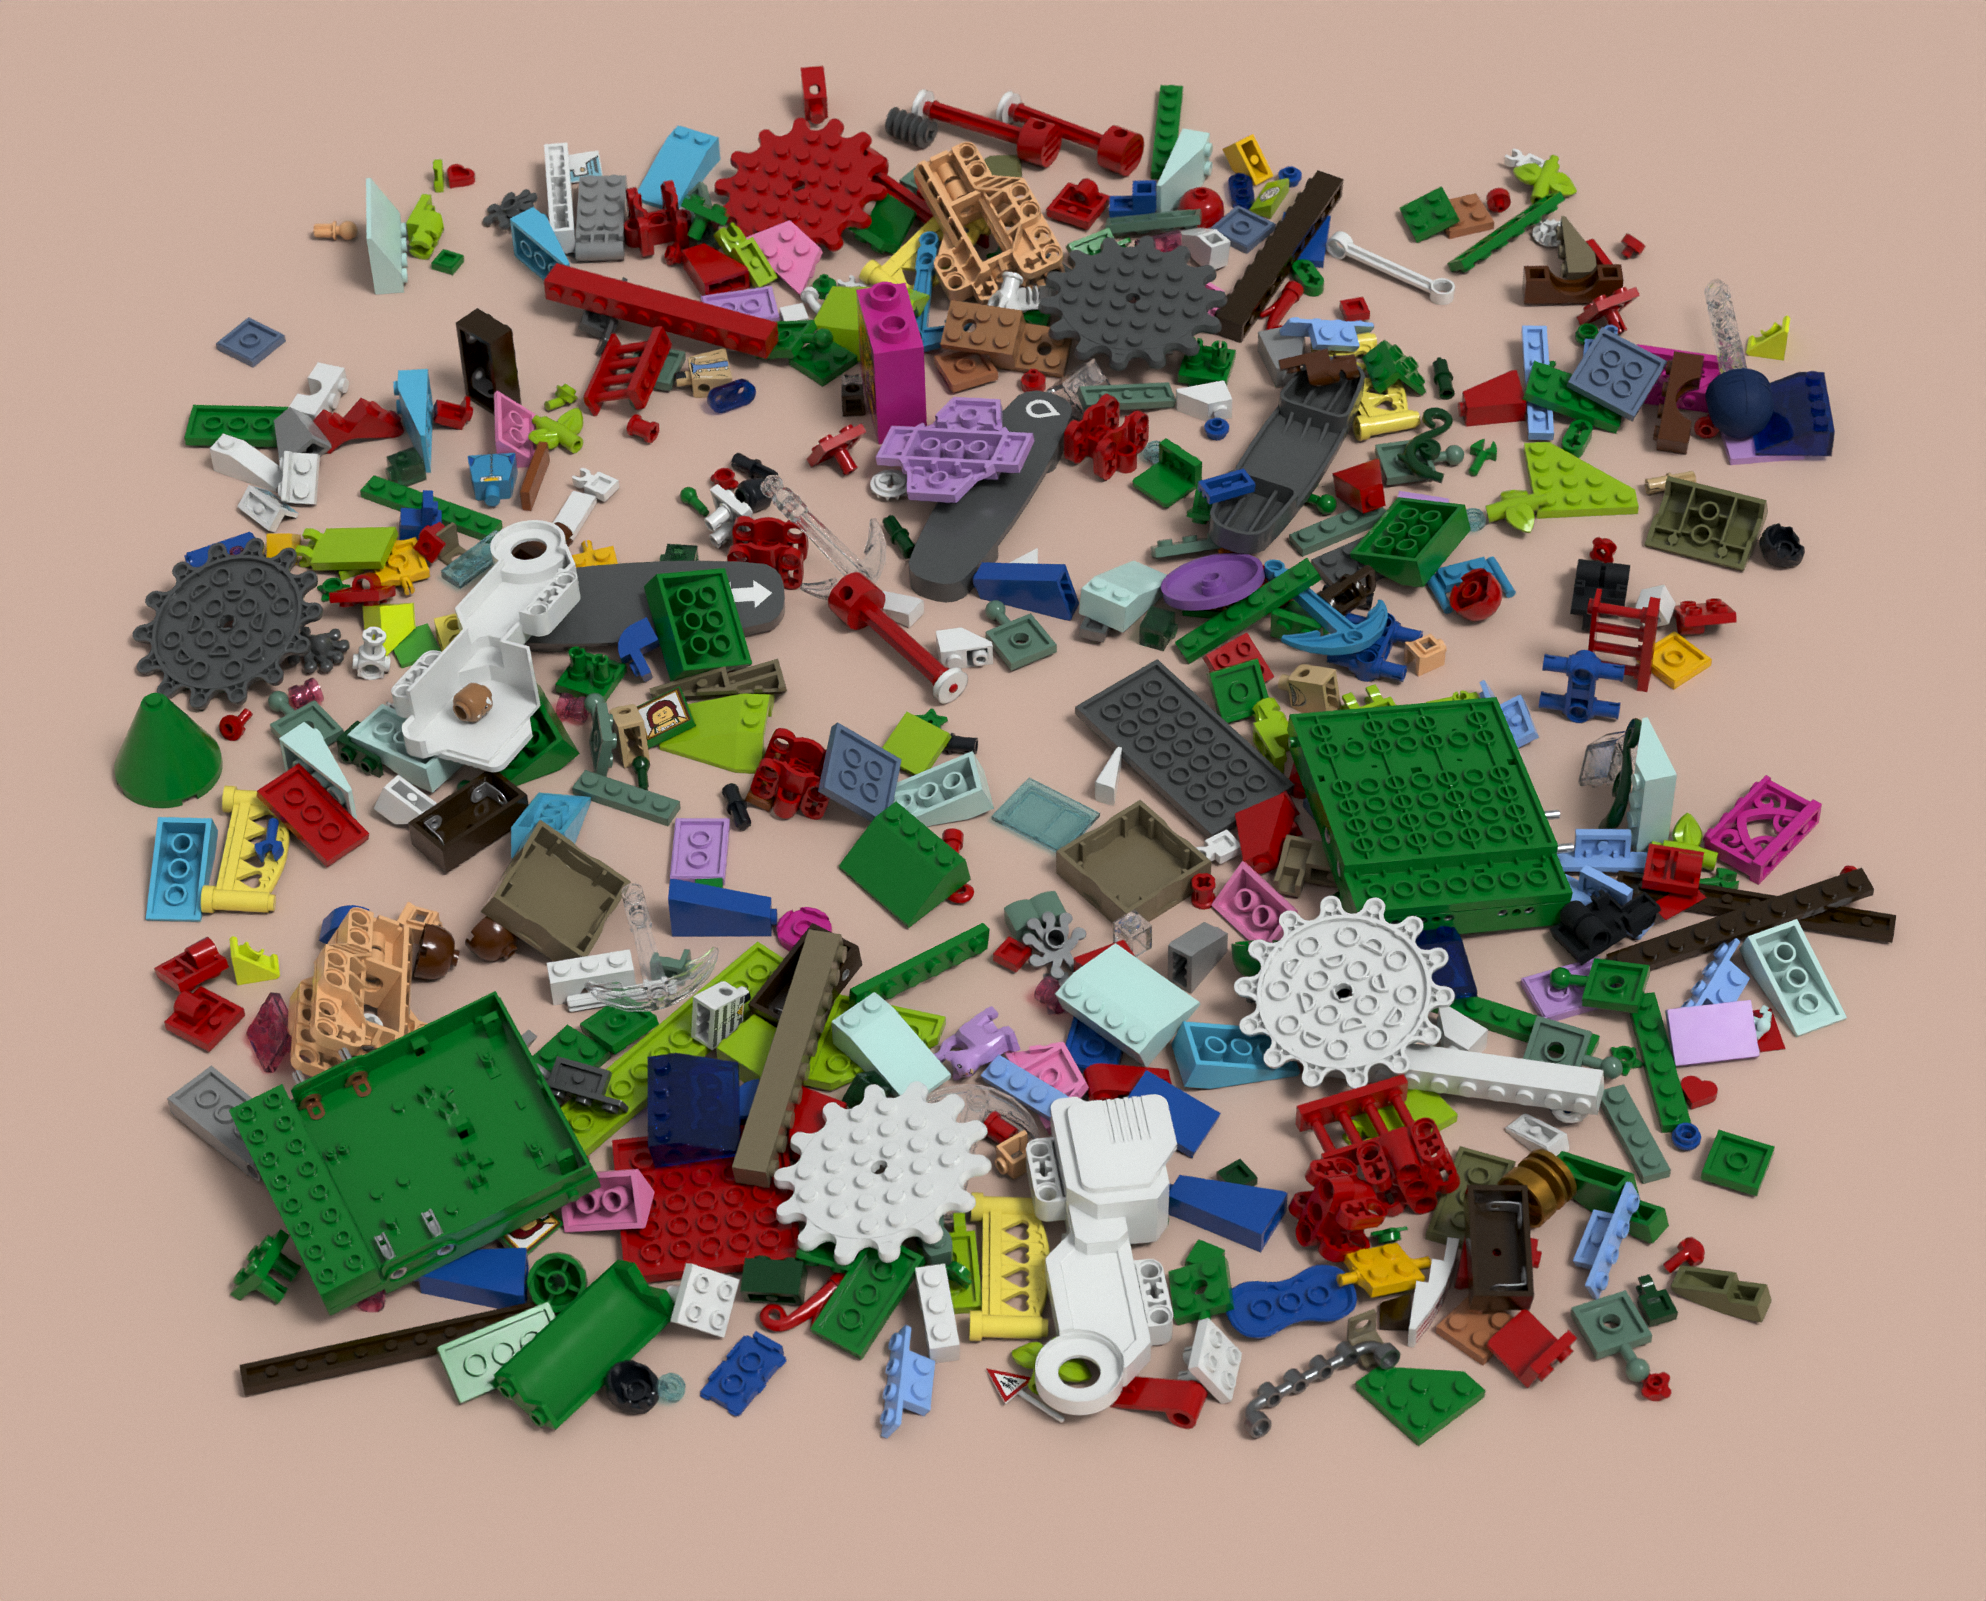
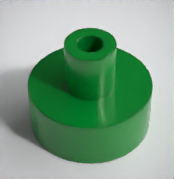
M827 274L820 275L813 282V288L817 290L821 300H825L832 286H837L836 281Z

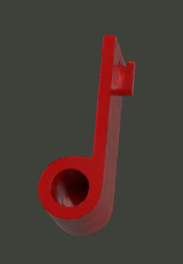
M1104 1063L1090 1065L1083 1072V1077L1089 1086L1087 1090L1088 1101L1114 1100L1119 1094L1130 1095L1146 1070L1172 1084L1169 1070Z
M1135 1376L1127 1386H1123L1119 1397L1110 1407L1165 1412L1167 1418L1174 1425L1184 1429H1191L1195 1427L1208 1395L1203 1385L1195 1380L1185 1381Z

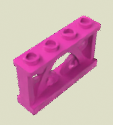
M1637 344V346L1666 361L1673 360L1674 351L1704 356L1700 387L1698 390L1684 394L1676 404L1678 409L1708 413L1705 397L1708 385L1718 375L1735 368L1736 358ZM1666 367L1643 404L1657 406L1664 404L1665 397L1661 396L1663 382H1668L1665 378L1670 376L1665 375Z
M1765 775L1760 782L1756 781L1751 786L1749 793L1745 797H1740L1737 800L1734 808L1729 813L1725 812L1722 815L1719 823L1714 828L1707 830L1703 838V842H1705L1704 848L1718 852V859L1750 876V881L1759 885L1819 823L1822 804L1814 799L1811 801L1806 800L1771 781V777ZM1766 797L1771 798L1768 804L1762 803ZM1773 800L1780 803L1779 808L1774 807ZM1773 819V830L1777 834L1776 837L1759 836L1753 839L1750 838L1747 822ZM1779 820H1783L1782 824L1788 825L1785 828L1781 827L1779 825ZM1727 837L1733 839L1732 841L1728 842L1729 846H1737L1739 844H1741V846L1737 848H1731L1723 844L1722 842ZM1761 843H1765L1768 846L1766 848H1762Z

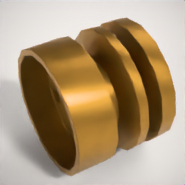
M1534 1149L1517 1167H1514L1502 1177L1497 1184L1527 1185L1531 1228L1541 1227L1556 1213V1210L1561 1209L1576 1195L1577 1190L1574 1176L1560 1158L1544 1149Z

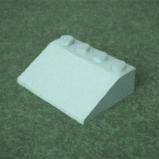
M366 178V235L375 295L403 293L404 283L408 282L407 268H404L408 267L407 253H403L408 252L406 222H401L400 212L371 178Z
M1648 717L1642 718L1635 771L1631 775L1633 788L1632 793H1629L1630 811L1626 815L1627 829H1631V848L1633 852H1648L1649 843L1651 844L1652 841L1663 843L1664 840H1668L1677 774Z
M1116 943L1075 971L1055 993L1064 1010L1144 1067L1149 1066L1178 1032L1183 1021H1187L1201 1005L1195 998Z

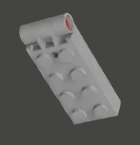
M589 175L579 178L575 237L576 261L624 260V223L627 217L626 188H628L626 175Z
M210 1066L167 1098L170 1112L245 1174L251 1175L256 1181L262 1179L229 1112V1109L252 1099L248 1094L213 1066Z

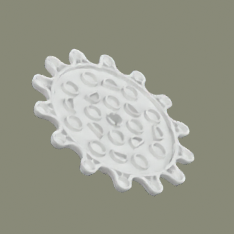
M1327 896L1320 903L1321 911L1316 919L1304 920L1294 911H1285L1279 917V924L1284 931L1281 940L1269 943L1259 939L1250 943L1248 952L1251 957L1259 961L1261 970L1255 976L1239 978L1234 984V990L1239 996L1254 1000L1257 1006L1251 1015L1244 1017L1240 1021L1239 1026L1241 1032L1246 1036L1267 1035L1271 1038L1272 1044L1263 1057L1264 1063L1268 1067L1278 1069L1287 1062L1297 1061L1302 1063L1304 1067L1302 1081L1309 1088L1319 1087L1326 1075L1332 1072H1339L1345 1075L1348 1086L1351 1089H1355L1368 1084V1071L1375 1066H1386L1398 1076L1406 1074L1410 1069V1060L1405 1053L1408 1045L1418 1042L1433 1046L1440 1041L1441 1030L1429 1021L1428 1013L1436 1008L1450 1006L1454 1002L1455 994L1451 988L1436 985L1432 981V974L1444 967L1448 962V953L1442 948L1423 950L1417 946L1416 938L1424 927L1423 921L1419 917L1410 916L1399 924H1390L1384 919L1385 903L1382 899L1370 898L1366 901L1360 912L1350 914L1343 910L1340 899L1335 896ZM1346 988L1352 991V996L1339 999L1336 995L1341 989Z
M919 1081L909 1084L906 1091L896 1098H886L885 1092L880 1086L876 1084L869 1085L864 1091V1099L861 1104L852 1109H844L834 1102L828 1103L824 1106L822 1114L826 1124L820 1131L816 1133L797 1132L791 1137L790 1147L793 1152L801 1156L799 1161L792 1166L780 1168L775 1172V1186L779 1189H790L794 1192L789 1200L777 1207L776 1218L781 1224H789L794 1221H804L806 1223L805 1228L798 1236L797 1242L798 1247L802 1251H812L823 1242L835 1243L834 1259L839 1265L850 1264L854 1261L859 1251L867 1247L877 1249L878 1256L882 1262H893L900 1255L901 1243L912 1236L921 1238L927 1244H934L943 1236V1230L939 1225V1219L943 1214L949 1211L967 1213L975 1207L976 1200L974 1196L963 1189L966 1181L973 1177L983 1176L991 1170V1162L987 1157L970 1154L971 1146L987 1135L988 1131L985 1124L979 1120L957 1123L956 1118L965 1107L964 1100L957 1094H950L937 1103H927L928 1088ZM880 1165L886 1168L883 1173L875 1174L880 1169Z

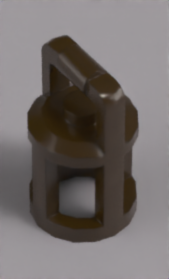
M1366 565L1352 575L1344 574L1337 582L1316 594L1345 616L1357 607L1363 606L1366 603V597L1376 590L1375 570L1370 565ZM1364 577H1365V582H1366V587H1365V588L1363 587L1362 583L1360 582V580L1363 579ZM1344 593L1347 599L1337 605L1334 598Z

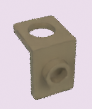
M450 523L436 533V536L446 543L438 560L456 572L462 571L476 561L475 555L459 546L455 523ZM462 555L466 557V560L461 563H455L452 561V558Z
M1374 1309L1348 1319L1347 1341L1352 1346L1364 1341H1377L1384 1344L1376 1331L1377 1313ZM1369 1320L1362 1328L1355 1329L1359 1322ZM1366 1353L1359 1357V1361L1365 1369L1378 1365L1374 1360V1353Z

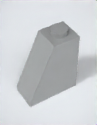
M1281 327L1258 332V352L1276 388L1286 386L1296 374H1286V370L1280 371L1278 360L1304 354L1306 337L1281 336L1279 332Z
M289 407L274 420L279 463L281 457H284V451L319 454L321 457L332 448L331 443L310 416L292 407Z
M1203 922L1173 940L1168 945V980L1180 989L1192 994L1227 953L1228 933Z

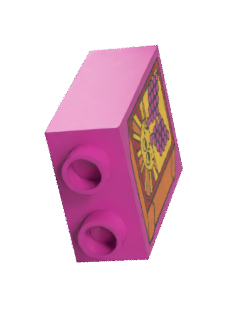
M879 282L871 288L856 290L861 381L878 444L883 443L891 426L915 427L921 423H924L925 427L927 426L924 346L906 283Z

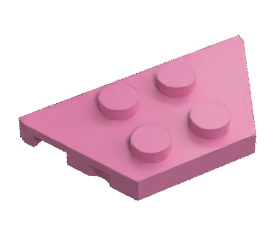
M790 220L746 237V239L751 237L755 239L775 273L801 296V292L806 288L809 278H813L815 266L820 261L823 253L821 248Z
M1064 1042L1051 1043L1047 1046H1029L1027 1051L1005 1052L1009 1061L1069 1097L1081 1099L1089 1089ZM1038 1114L1050 1135L1051 1122Z

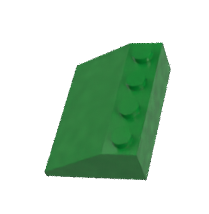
M1398 497L1351 551L1350 556L1365 566L1370 565L1376 572L1401 585L1424 587L1471 531L1466 507L1464 504Z
M725 568L656 574L644 586L670 682L724 666L728 672L752 665Z
M538 684L537 688L541 706L530 717L533 737L509 765L502 771H499L516 786L556 772L580 754L541 686Z
M897 801L873 819L839 865L840 870L908 928L971 880L966 859Z

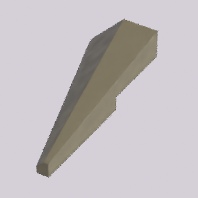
M778 659L727 673L724 666L649 688L652 698L658 697L678 686L681 687L684 696L787 691Z

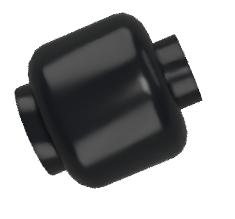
M762 477L742 481L735 491L736 499L741 503H747L752 512L768 508L774 495L772 486Z

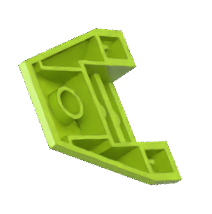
M832 286L814 319L817 326L816 330L821 328L829 329L833 334V341L857 355V360L860 363L856 290L871 287ZM907 288L914 315L920 317L930 296Z
M743 693L688 704L696 726L660 743L659 749L734 773L755 774L760 760L765 756L764 736L767 719L772 717L775 696L774 694Z

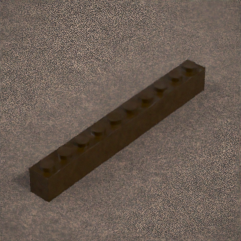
M1317 170L1315 175L1307 180L1303 192L1297 194L1294 205L1288 207L1285 218L1277 223L1273 235L1267 237L1264 248L1258 250L1252 265L1249 264L1243 278L1237 280L1232 294L1227 295V304L1221 309L1216 310L1214 317H1217L1222 325V329L1216 333L1217 335L1242 343L1259 318L1260 313L1264 311L1292 270L1293 263L1297 261L1341 199L1343 190L1342 178Z

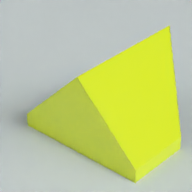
M1788 315L1783 317L1782 326L1774 322L1768 331L1760 330V333L1763 335L1761 337L1755 338L1751 335L1748 338L1746 353L1749 356L1784 361L1790 317Z
M414 603L380 604L376 606L363 605L364 630L369 627H379L386 633V640L383 643L386 651L385 656L416 629Z
M232 936L229 939L237 986L274 980L280 976L278 955L272 954L269 957L263 955L264 949L257 952L251 949L248 942L238 946L237 937Z

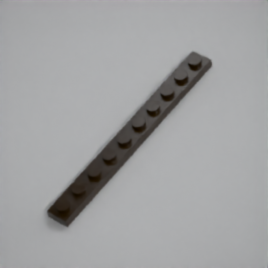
M1859 868L1606 954V960L1650 965L1651 971L1716 949L1722 943L1728 944L1736 938L1740 941L1750 935L1795 919L1801 920L1872 896L1874 888L1864 870Z
M1620 870L1618 872L1617 881L1633 889L1632 899L1645 891L1656 902L1671 893L1641 888L1643 874ZM1699 883L1698 890L1707 898L1687 908V910L1723 915L1776 896ZM1840 906L1798 920L1801 928L1892 943L1896 915Z
M532 1301L241 1364L239 1366L244 1393L247 1396L438 1354L436 1350L438 1346L538 1305Z

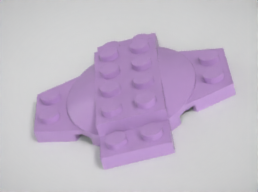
M953 397L935 415L936 421L931 425L925 427V424L921 423L915 427L891 426L876 455L877 465L901 466L902 473L907 474V495L909 500L957 503L980 480H998L1001 472L1020 473L1034 443L1033 433L1009 432L1006 427L1003 428L1000 399Z

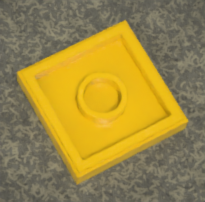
M1674 631L1655 643L1652 674L1674 690L1709 668L1712 664V659Z

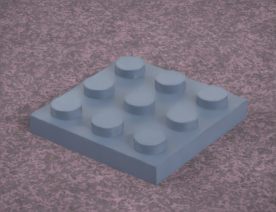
M1601 327L1566 387L1633 422L1665 369L1667 361Z
M837 722L831 727L818 792L872 822L878 814L894 802L902 759Z

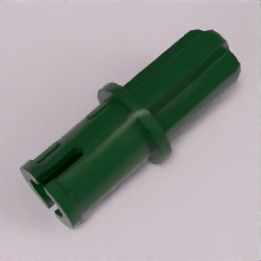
M1438 357L1433 362L1434 383L1438 386L1440 398L1449 400L1455 395L1452 384L1453 375L1449 371L1447 360Z
M889 515L885 517L882 523L891 536L890 541L892 544L897 545L904 558L907 557L909 559L915 544L910 539L908 530L902 528L895 516Z

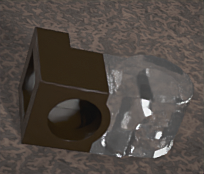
M862 374L842 375L843 417L865 415Z

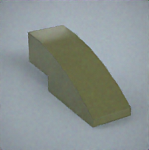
M1680 1265L1671 1285L1673 1292L1701 1306L1729 1316L1761 1323L1772 1302L1767 1284L1739 1281L1736 1272Z

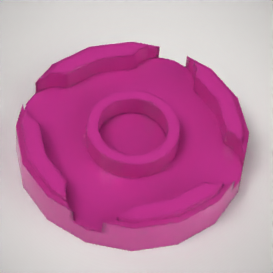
M800 907V910L794 912L790 910L779 919L777 924L778 941L783 948L791 951L812 923L832 932L829 917L819 909L811 907Z

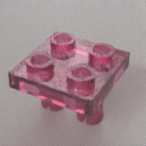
M269 993L246 1032L264 1072L274 1073L285 1054L291 1053L292 1036H290L288 1028V1009L280 993Z

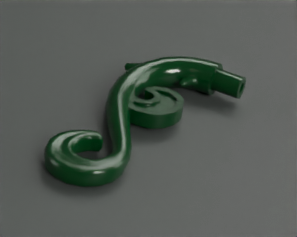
M1429 408L1423 412L1422 420L1432 430L1421 433L1411 439L1405 447L1404 455L1398 453L1397 457L1404 462L1408 470L1417 478L1427 482L1432 480L1442 483L1444 474L1434 471L1433 467L1420 462L1416 457V451L1420 449L1419 453L1425 459H1437L1441 452V446L1433 438L1449 430L1452 426L1453 418L1444 409ZM1439 419L1444 422V425L1435 428L1436 423L1432 420Z
M1632 719L1625 731L1621 771L1618 772L1612 788V796L1615 797V800L1607 816L1601 820L1598 829H1617L1624 817L1632 784L1631 749H1634L1639 741L1642 724L1640 719Z

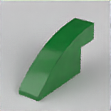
M1561 1151L1557 1155L1574 1176L1577 1190L1573 1198L1591 1212L1595 1209L1614 1214L1626 1182H1631L1639 1195L1634 1173L1565 1151ZM1640 1200L1637 1211L1633 1212L1629 1221L1628 1234L1653 1244L1669 1226L1665 1208Z

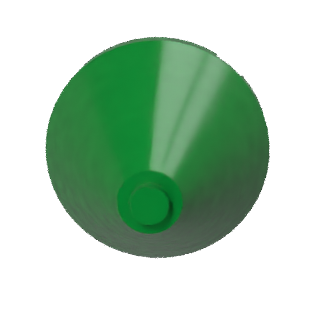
M151 693L142 699L114 764L117 785L119 784L123 789L124 795L131 801L150 808L179 807L183 805L182 800L194 795H196L197 799L201 798L215 786L223 769L221 751L215 739L161 693Z

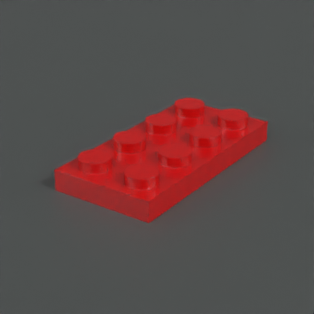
M300 763L257 790V798L326 867L369 839V832Z

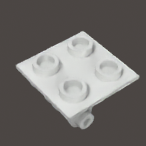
M1047 285L1033 286L1032 290L1030 287L1018 288L1017 295L1022 305L1021 310L1025 313L1027 310L1038 309L1041 299L1055 296L1056 290L1047 287Z

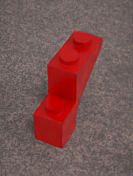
M360 398L344 417L336 412L331 413L323 409L313 420L331 443L332 448L327 451L329 454L339 445L351 439L397 438L405 432L401 418L396 412L392 410L387 411L376 402H369L363 398Z

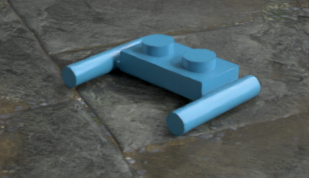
M1491 556L1487 560L1484 557L1441 567L1436 571V574L1430 578L1427 584L1445 614H1449L1454 610L1450 606V601L1445 593L1451 592L1454 585L1459 587L1463 582L1461 577L1473 569L1483 568L1490 572L1500 583L1502 590L1508 598L1516 594L1495 557Z

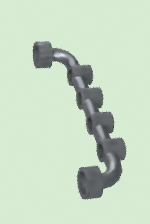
M1343 1341L1335 1348L1334 1353L1336 1356L1328 1360L1323 1355L1314 1356L1309 1362L1310 1369L1301 1374L1296 1368L1288 1370L1283 1376L1285 1383L1277 1387L1271 1382L1263 1383L1258 1388V1397L1253 1399L1246 1407L1244 1427L1252 1437H1263L1271 1429L1272 1422L1264 1412L1259 1411L1265 1406H1277L1281 1402L1282 1397L1292 1392L1295 1394L1302 1393L1309 1383L1318 1378L1320 1380L1328 1379L1335 1369L1343 1365L1347 1367L1353 1366L1357 1363L1359 1357L1366 1353H1374V1360L1382 1369H1391L1399 1362L1400 1352L1392 1343L1382 1344L1377 1341H1364L1352 1346L1349 1342Z

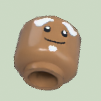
M469 683L454 695L453 711L462 721L476 722L492 709V693L484 685Z

